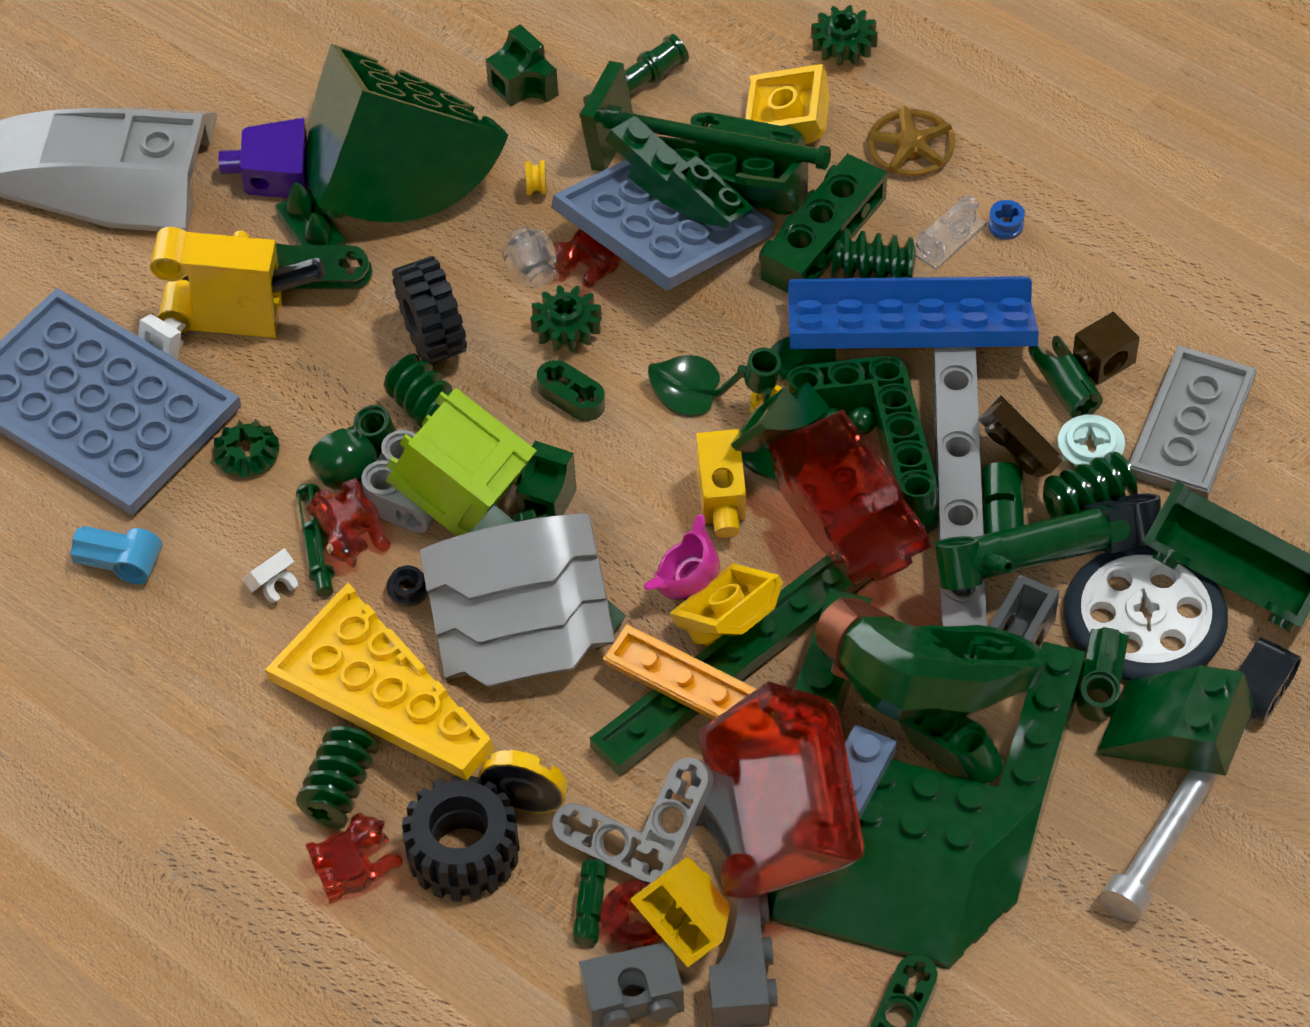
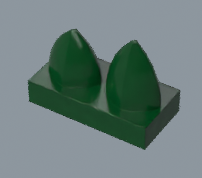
M293 183L288 199L276 204L275 209L277 217L297 245H346L345 239L329 216L321 211L311 191H306L299 183Z

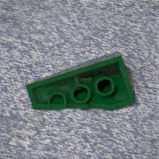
M659 137L685 162L696 156L699 157L749 204L758 208L771 209L773 213L779 215L796 213L808 194V163L686 139Z

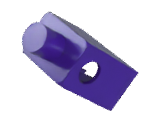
M297 118L244 128L241 137V150L219 151L220 174L241 173L244 192L248 195L288 198L293 183H299L307 191L306 157L308 137L305 119Z

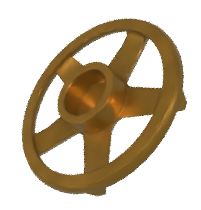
M902 106L900 110L890 112L874 123L868 133V148L874 160L884 169L904 176H921L940 169L950 160L955 149V136L950 122L947 123L938 115L925 110L909 109L907 106ZM912 117L929 120L938 126L918 130ZM900 118L901 132H879L885 124ZM945 134L948 140V149L942 158L928 145V141ZM875 142L896 145V153L890 164L886 163L878 155ZM922 156L933 163V166L919 170L901 169V166L907 159L914 160Z

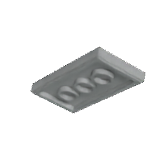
M1178 345L1130 461L1135 478L1172 490L1176 481H1179L1192 492L1208 500L1255 381L1257 369Z

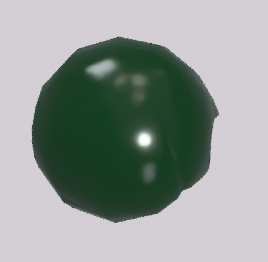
M342 428L325 435L315 444L308 461L314 474L327 488L332 490H351L362 484L361 476L363 470L377 460V451L364 434L360 433L359 437H357L347 429Z

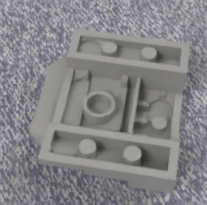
M589 513L550 516L498 525L459 535L420 549L426 589L430 597L435 631L438 637L446 680L470 675L490 688L531 677L574 670L589 649L612 645L615 642L593 521Z

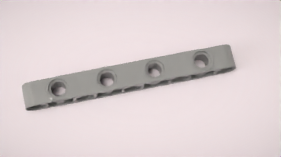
M933 347L938 541L958 536L983 535L976 347ZM983 579L981 585L968 589L948 590L939 587L940 626H987L985 579Z

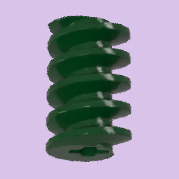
M845 229L840 239H837L835 243L831 277L835 279L840 269L843 268L845 278H853L856 270H859L861 278H870L872 272H875L876 278H887L888 274H891L892 278H904V276L913 278L916 259L913 237H908L905 245L900 247L897 235H892L889 243L884 245L881 233H876L872 243H868L865 231H861L856 241H852L849 229Z
M414 353L399 359L385 375L383 384L385 392L391 398H394L395 402L401 408H404V411L411 418H414V422L421 428L423 427L421 424L426 416H432L440 407L435 402L439 394L443 392L449 396L453 391L452 386L447 381L442 380V375L437 371H433V366L428 361H419V357Z
M1111 451L1104 458H1093L1089 464H1078L1074 470H1063L1059 476H1048L1043 485V501L1052 519L1080 512L1081 508L1085 511V505L1110 500V497L1118 502L1119 498L1126 496L1125 491L1129 495L1138 494L1137 481L1131 465L1125 457L1118 452Z
M335 726L326 730L322 737V744H320L316 751V758L309 767L310 773L304 778L303 788L300 789L296 796L298 807L308 818L328 828L341 829L346 826L348 820L344 814L351 813L354 804L351 799L357 798L361 792L357 784H362L366 780L367 775L364 770L369 769L373 764L370 754H376L378 751V745L375 740L366 732L352 727Z

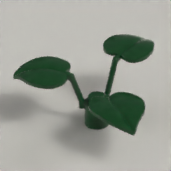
M788 336L777 341L771 348L762 347L753 350L748 357L747 366L739 365L737 372L719 388L717 387L720 382V375L717 368L706 358L694 355L678 356L661 363L649 364L648 377L655 395L669 410L682 416L697 417L705 415L711 410L713 396H723L741 378H744L746 386L752 392L762 394L763 403L770 398L771 390L775 388L777 381L782 382L785 379L787 381V375L790 370L802 365L835 362L836 349H790V339ZM801 430L782 445L766 451H741L742 462L747 468L758 475L777 482H788L799 473L806 455L804 434Z

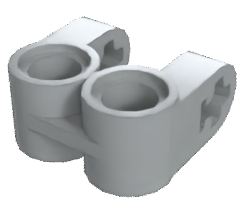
M407 430L394 431L383 439L381 445L382 453L377 461L369 464L363 470L361 478L364 508L374 517L381 518L416 533H424L428 530L434 518L386 482L387 477L392 472L386 467L392 456L399 460L405 448L399 444L405 434L411 438L415 436V433Z

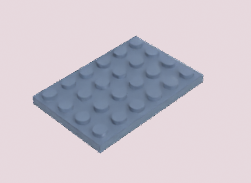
M58 288L48 295L0 341V434L132 516L241 407L239 396Z

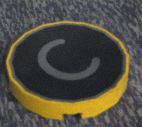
M501 750L492 753L489 760L485 758L478 774L481 785L484 786L490 781L497 786L498 794L504 792L507 795L510 807L528 813H550L558 810L564 804L569 790L568 780L559 768L552 765L549 770L540 765L542 759L538 758V756L517 750Z

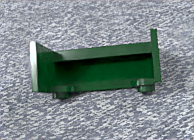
M1176 481L1143 541L1144 544L1156 550L1152 558L1174 570L1178 563H1181L1272 612L1268 621L1289 632H1292L1295 625L1304 629L1310 619V554L1192 492L1186 485Z

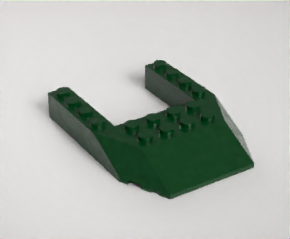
M830 588L820 617L829 605L839 598H859L871 605L872 598ZM815 629L789 705L837 728L852 682L850 679L840 678L831 672L833 662L818 647ZM1045 641L1042 642L1040 649L1047 654L1048 664L1036 685L1028 689L999 787L891 760L858 822L817 805V795L843 748L842 746L836 747L819 774L774 751L757 814L759 816L761 843H756L759 856H763L764 886L766 888L771 921L902 957L916 954L922 955L932 960L936 966L950 969L964 955V951L971 944L977 943L988 932V927L1003 912L1007 913L1018 902L1080 688L1086 652Z

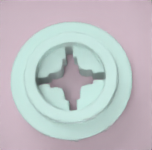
M1081 415L1072 418L1063 425L1058 435L1057 448L1061 451L1063 461H1070L1076 467L1081 463L1089 464L1096 457L1104 458L1111 451L1123 455L1125 438L1121 429L1111 420L1098 415ZM1088 435H1091V440L1097 446L1094 453L1088 451V447L1085 445Z

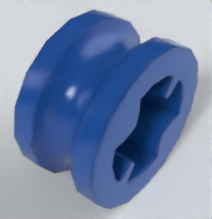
M1001 200L993 204L989 213L988 228L990 233L997 238L1006 240L1019 236L1024 226L1025 211L1023 207L1012 200ZM1003 217L1010 218V222H1003Z

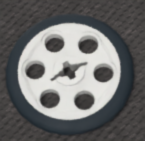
M1137 545V548L1116 553L1105 552L1097 555L1080 568L1069 583L1064 597L1063 618L1068 635L1078 650L1087 652L1091 629L1102 627L1118 629L1121 633L1128 635L1129 639L1138 642L1141 649L1135 653H1126L1121 679L1127 681L1200 665L1204 666L1213 659L1223 645L1228 629V609L1222 591L1216 582L1181 563H1178L1175 570L1152 558L1156 550L1148 545ZM1162 574L1170 577L1174 584L1168 588H1159L1153 585L1150 579L1155 575ZM1113 577H1122L1128 580L1131 586L1126 590H1115L1108 585L1107 581ZM1143 596L1145 608L1148 609L1149 614H1152L1149 631L1147 630L1146 618H1144L1142 612H1139ZM1184 604H1190L1197 607L1201 614L1195 618H1186L1178 613L1177 608ZM1096 609H1106L1113 614L1114 619L1110 622L1101 623L1091 617V612ZM1165 637H1176L1183 642L1184 647L1178 651H1171L1164 648L1160 641Z

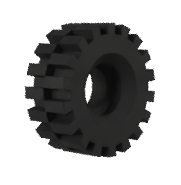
M430 256L393 269L392 281L396 289L394 291L400 305L398 307L401 315H403L406 330L409 331L410 340L415 345L416 352L422 361H428L430 364L466 352V332L462 326V316L459 314L457 308L459 306L452 294L450 282H447L446 274L443 268L441 269L439 261L435 260L434 256Z

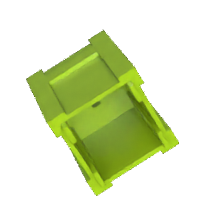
M455 388L449 396L443 392L439 394L435 402L440 407L432 416H426L421 424L423 427L413 438L407 434L403 436L399 444L405 448L399 460L393 456L390 458L386 467L392 472L387 477L386 482L453 534L459 536L470 533L494 504L497 506L512 488L537 450L459 389Z

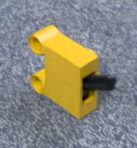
M165 227L159 230L149 267L155 277L168 281L164 287L158 318L165 321L169 317H174L184 323L185 328L181 333L191 330L276 338L282 310L281 291L318 281L326 276L324 263L320 258L306 260L278 269L275 240L249 238L245 231H236L233 236L187 232L177 227ZM185 276H189V281L182 279Z

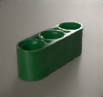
M922 715L898 720L909 741L917 750L962 778L986 784L997 778L1003 770V758L986 729L966 716L953 719Z

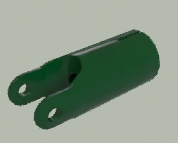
M1056 335L1052 338V347L1058 357H1052L1043 353L1039 345L1028 346V352L1032 361L1072 418L1081 415H1092L1100 408L1103 403L1102 395L1060 336Z

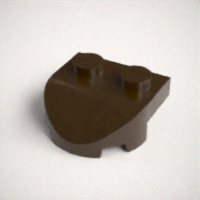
M1002 395L978 418V421L985 427L987 435L997 444L1004 446L1015 457L1017 465L1027 474L1036 478L1048 475L1062 462L1058 457L1060 453Z

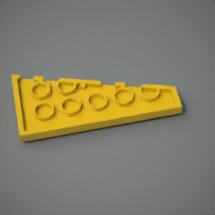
M349 582L265 669L269 681L466 781L485 761V758L487 759L495 750L492 740L463 707H459L450 698L444 686L430 676L422 662L391 628L388 629L378 619L376 612L368 603L365 604L358 597L356 590Z

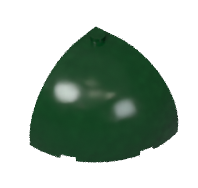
M331 44L321 72L312 108L306 157L309 188L324 214L338 219H342L344 215L362 220L384 223L417 220L440 212L460 201L486 177L499 158L508 138V133L488 116H483L482 120H480L473 113L474 106L422 78L401 69L396 71L395 75L391 74L387 68L378 64L379 60Z

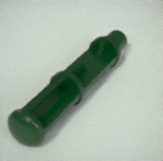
M306 483L298 487L296 497L309 567V577L315 582L316 594L319 597H328L333 594L332 579L334 578L335 571L333 566L325 564L323 547L328 545L329 540L321 499V489L316 484ZM317 498L319 501L322 520H318L317 511L315 506V500ZM301 501H304L308 517V522L304 523Z

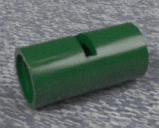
M995 462L987 465L981 472L983 535L1024 525L1023 470L1018 465L1010 462Z

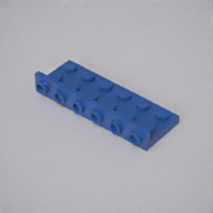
M1029 276L790 279L788 282L790 349L1038 346L1039 330L1031 302L1032 280Z

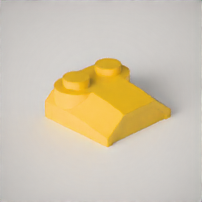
M823 64L750 75V90L745 119L795 128L802 134L805 144L817 141L825 133L830 95L827 73Z
M732 563L719 573L706 588L691 595L671 611L670 615L677 627L686 629L694 644L709 646L722 635H743L773 611L783 581L780 575Z

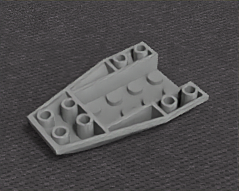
M144 107L78 108L34 112L0 120V198L108 228L159 231L165 227H177L188 231L195 204L190 181L200 145L210 146L217 120L216 112Z

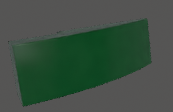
M809 382L793 393H790L784 387L754 409L730 445L735 451L744 452L766 451L778 447L820 418L829 406Z

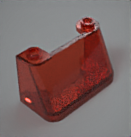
M768 681L698 730L704 762L716 773L733 779L745 854L734 853L726 858L721 865L724 895L740 899H750L845 869L862 858L864 842L841 720L837 710L827 699Z

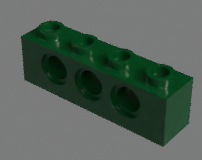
M848 153L838 165H832L819 187L808 192L801 208L795 215H789L777 236L773 240L766 241L759 253L761 280L788 293V282L790 279H819L832 264L836 240L840 239L844 230L849 229L851 239H853L885 201L887 172Z

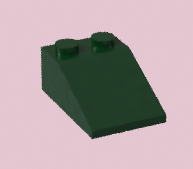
M1200 665L1128 680L1098 748L1099 755L1226 776L1254 707L1244 672Z

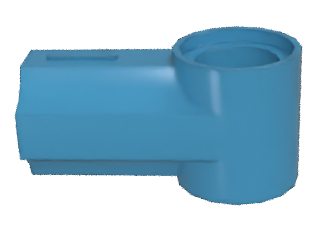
M82 526L81 529L77 528L72 538L70 555L73 563L111 570L123 581L141 585L148 581L163 543L156 534L142 528H132L126 534Z

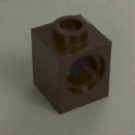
M1113 311L1075 333L1073 355L1086 374L1099 385L1136 363L1140 337Z

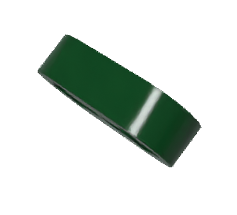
M561 360L547 361L538 368L536 375L537 389L544 399L581 421H592L603 414L605 411V392L598 382ZM559 378H562L563 383H561V382H559V381H557V380H558ZM579 398L585 401L583 403H580ZM594 398V402L589 401V399Z

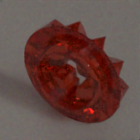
M625 882L612 889L605 897L601 906L600 917L602 929H605L612 943L617 941L631 950L634 946H649L659 939H663L648 921L643 924L637 920L633 924L628 925L630 921L628 911L640 912L630 899L648 886L650 882Z

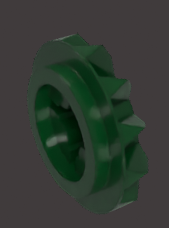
M239 419L235 427L228 428L224 426L222 435L214 438L213 456L218 467L225 473L236 477H251L265 472L275 463L279 455L280 446L278 437H276L270 425L261 426L257 419L251 424H244ZM242 440L249 441L251 445L250 456L246 457L245 452L242 451Z

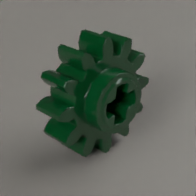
M848 5L842 11H839L835 6H831L830 16L819 12L818 23L811 24L813 51L822 50L823 61L830 59L832 56L836 58L838 66L843 63V60H850L855 65L858 62L859 54L870 58L871 48L877 47L878 32L876 31V20H866V10L859 11L857 14L854 13L851 5Z
M559 285L556 289V295L551 296L550 293L543 291L541 293L542 303H532L531 330L534 333H538L539 344H545L552 340L553 351H558L561 345L565 344L568 345L571 352H575L576 342L581 341L589 346L591 345L590 333H601V305L594 304L593 293L580 297L579 286L573 287L571 293H568Z

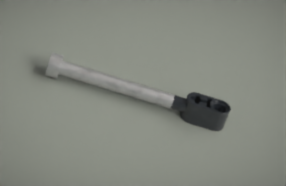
M1262 637L1255 643L1238 670L1244 672L1254 702V707L1240 741L1254 719L1263 724L1268 721L1294 679L1302 659L1301 656ZM1193 770L1188 772L1125 874H1114L1101 892L1100 901L1111 914L1128 922H1137L1141 919L1152 901L1148 888L1217 780L1218 774Z

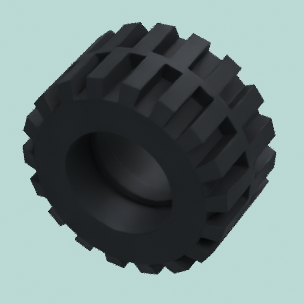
M451 776V782L443 783L442 779L432 782L433 789L429 791L426 788H422L417 793L418 802L410 801L406 808L407 816L403 817L402 821L403 841L409 870L413 877L418 878V884L424 890L432 887L433 896L443 899L445 894H450L452 901L462 902V896L471 895L472 901L480 899V892L487 890L489 894L497 891L498 881L506 883L512 876L511 868H516L519 860L518 851H520L514 807H510L507 795L504 792L498 794L497 786L490 781L483 786L479 777L471 776L469 781H462L461 777ZM468 828L484 834L479 841L464 848H450L439 843L443 836L456 829Z

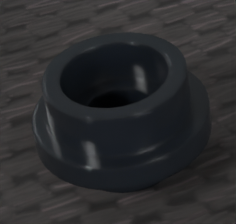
M405 565L398 567L392 572L386 584L389 599L399 606H415L424 601L428 596L424 573L415 566ZM406 587H413L410 590H403Z

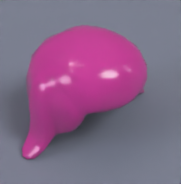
M697 515L692 530L684 534L682 542L674 545L665 553L658 566V571L654 573V578L644 584L646 590L657 589L663 596L669 599L686 600L691 595L706 588L718 576L720 571L719 555L715 550L712 539L705 530L704 515Z

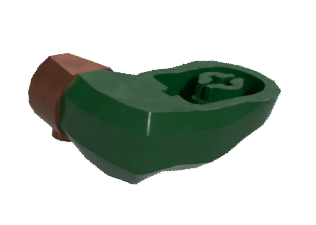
M839 598L823 612L816 626L815 638L817 645L833 662L831 672L840 678L850 679L857 692L875 710L897 721L922 715L958 719L974 714L1035 686L1048 664L1047 654L1036 644L1005 630L983 625H923L914 627L896 621L893 616L859 598Z

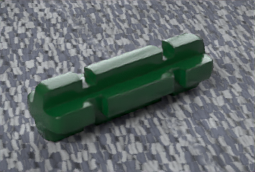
M586 859L582 862L581 881L579 882L575 912L576 920L573 927V940L578 945L593 946L598 942V926L601 920L604 897L603 887L607 873L606 863L600 859Z

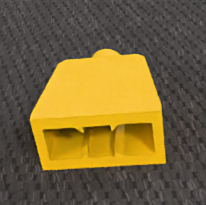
M739 429L696 433V472L702 515L705 517L706 524H714L715 535L719 538H730L740 533L739 521L745 519L746 489L741 451H735L730 445L738 434Z
M686 857L630 899L687 967L691 966L724 940L730 905L713 885L709 874L702 871L689 857Z

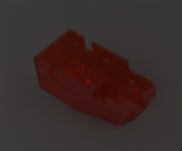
M840 410L769 444L768 449L780 493L816 544L850 582L855 585L869 577H872L874 581L883 580L908 568V565L913 563L912 557L931 548L925 527L903 499L900 485L866 440L862 442V448L858 429L844 410Z

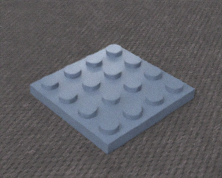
M627 160L554 194L551 205L552 209L565 217L569 222L579 227L666 291L771 236L775 222L755 208H753L750 214L728 228L709 225L687 217L664 205L628 178L633 166Z

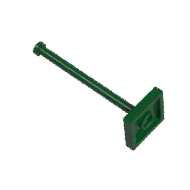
M615 61L608 62L580 113L591 170L604 171L608 169L617 151L605 140L612 128L633 116H636L655 134L811 163L821 170L828 168L831 159V148L829 146L821 145L819 148H813L634 114L624 63Z

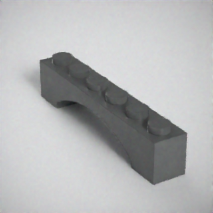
M744 760L707 763L713 771L714 782L695 826L704 825L722 849L734 878L738 898L736 923L730 943L719 964L709 966L713 1027L769 1025V1008L778 1007L776 979H767L765 965H773V949L771 937H762L761 924H769L767 896H758L757 884L765 883L763 856H754L753 844L761 843L759 816H750L749 804H756L755 778L746 777ZM695 767L691 772V786L698 787L701 779L696 776L697 767Z

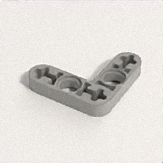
M689 757L677 761L669 771L643 832L593 808L576 803L565 804L557 810L552 822L553 831L557 838L564 843L603 860L605 863L642 881L652 883L667 870L679 863L713 787V771L703 760ZM697 767L696 776L701 779V783L698 787L690 786L684 797L693 800L691 807L685 802L672 800L673 792L683 795L687 786V782L682 779L683 772H692ZM676 807L682 812L684 823L678 832L671 834L663 828L661 820L662 815L667 809ZM581 813L579 821L591 828H597L593 836L579 831H574L570 835L571 826L566 823L569 816L576 817ZM598 820L601 821V823H602L599 827H598ZM612 830L620 831L625 837V848L617 856L609 855L603 843L607 833ZM592 839L591 846H589L588 842ZM637 840L641 841L639 846H637ZM636 850L652 855L660 851L658 859L664 863L661 870L653 869L649 873L650 865L639 858L631 859ZM630 859H631V866L627 864V862H628Z

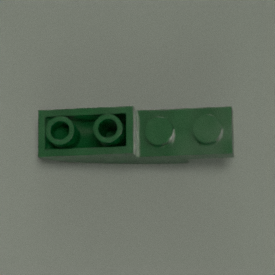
M636 116L612 128L605 140L633 166L628 178L652 197L678 213L709 225L728 228L750 214L754 208L699 157L696 156L685 162Z

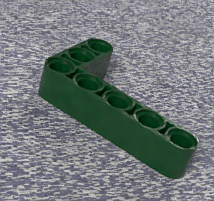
M877 356L802 365L790 370L787 375V389L790 393H793L809 382L828 404L829 408L839 410L844 416H849L851 411L858 407H866L873 411L876 416V430L900 520L906 525L921 527L931 523L936 517L937 480L904 362L894 356Z

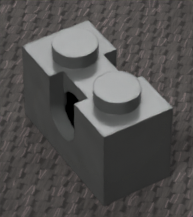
M1019 574L989 627L1003 630L1005 626L1009 628L1007 632L1019 635L1034 644L1036 640L1043 642L1055 622L1060 591Z
M666 942L579 961L581 986L592 1027H628L631 1024V1019L649 1015L652 1021H664L672 1018L676 1013L684 1012L683 986L673 950ZM629 989H638L643 992L636 997H629L623 994Z

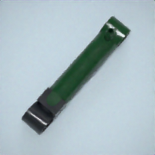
M1151 493L1127 495L1119 498L1118 502L1106 500L1085 505V511L975 537L958 536L941 539L935 542L939 587L948 590L973 588L981 585L983 579L1098 551L1116 553L1137 548V545H1146L1143 541L1161 510L1160 495Z

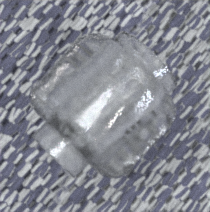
M529 227L516 229L510 234L509 240L502 250L503 259L514 281L523 286L527 285L530 288L542 287L555 278L556 271L561 262L548 233L541 229H530Z

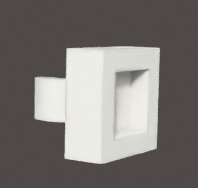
M149 314L140 320L138 337L178 360L179 350L183 346L181 331L185 328V324L174 317H169L162 321L156 316Z
M285 548L242 579L252 593L263 586L264 596L272 604L280 599L279 594L274 589L276 581L284 582L290 591L298 586L296 577L292 573L284 571L294 563V560Z

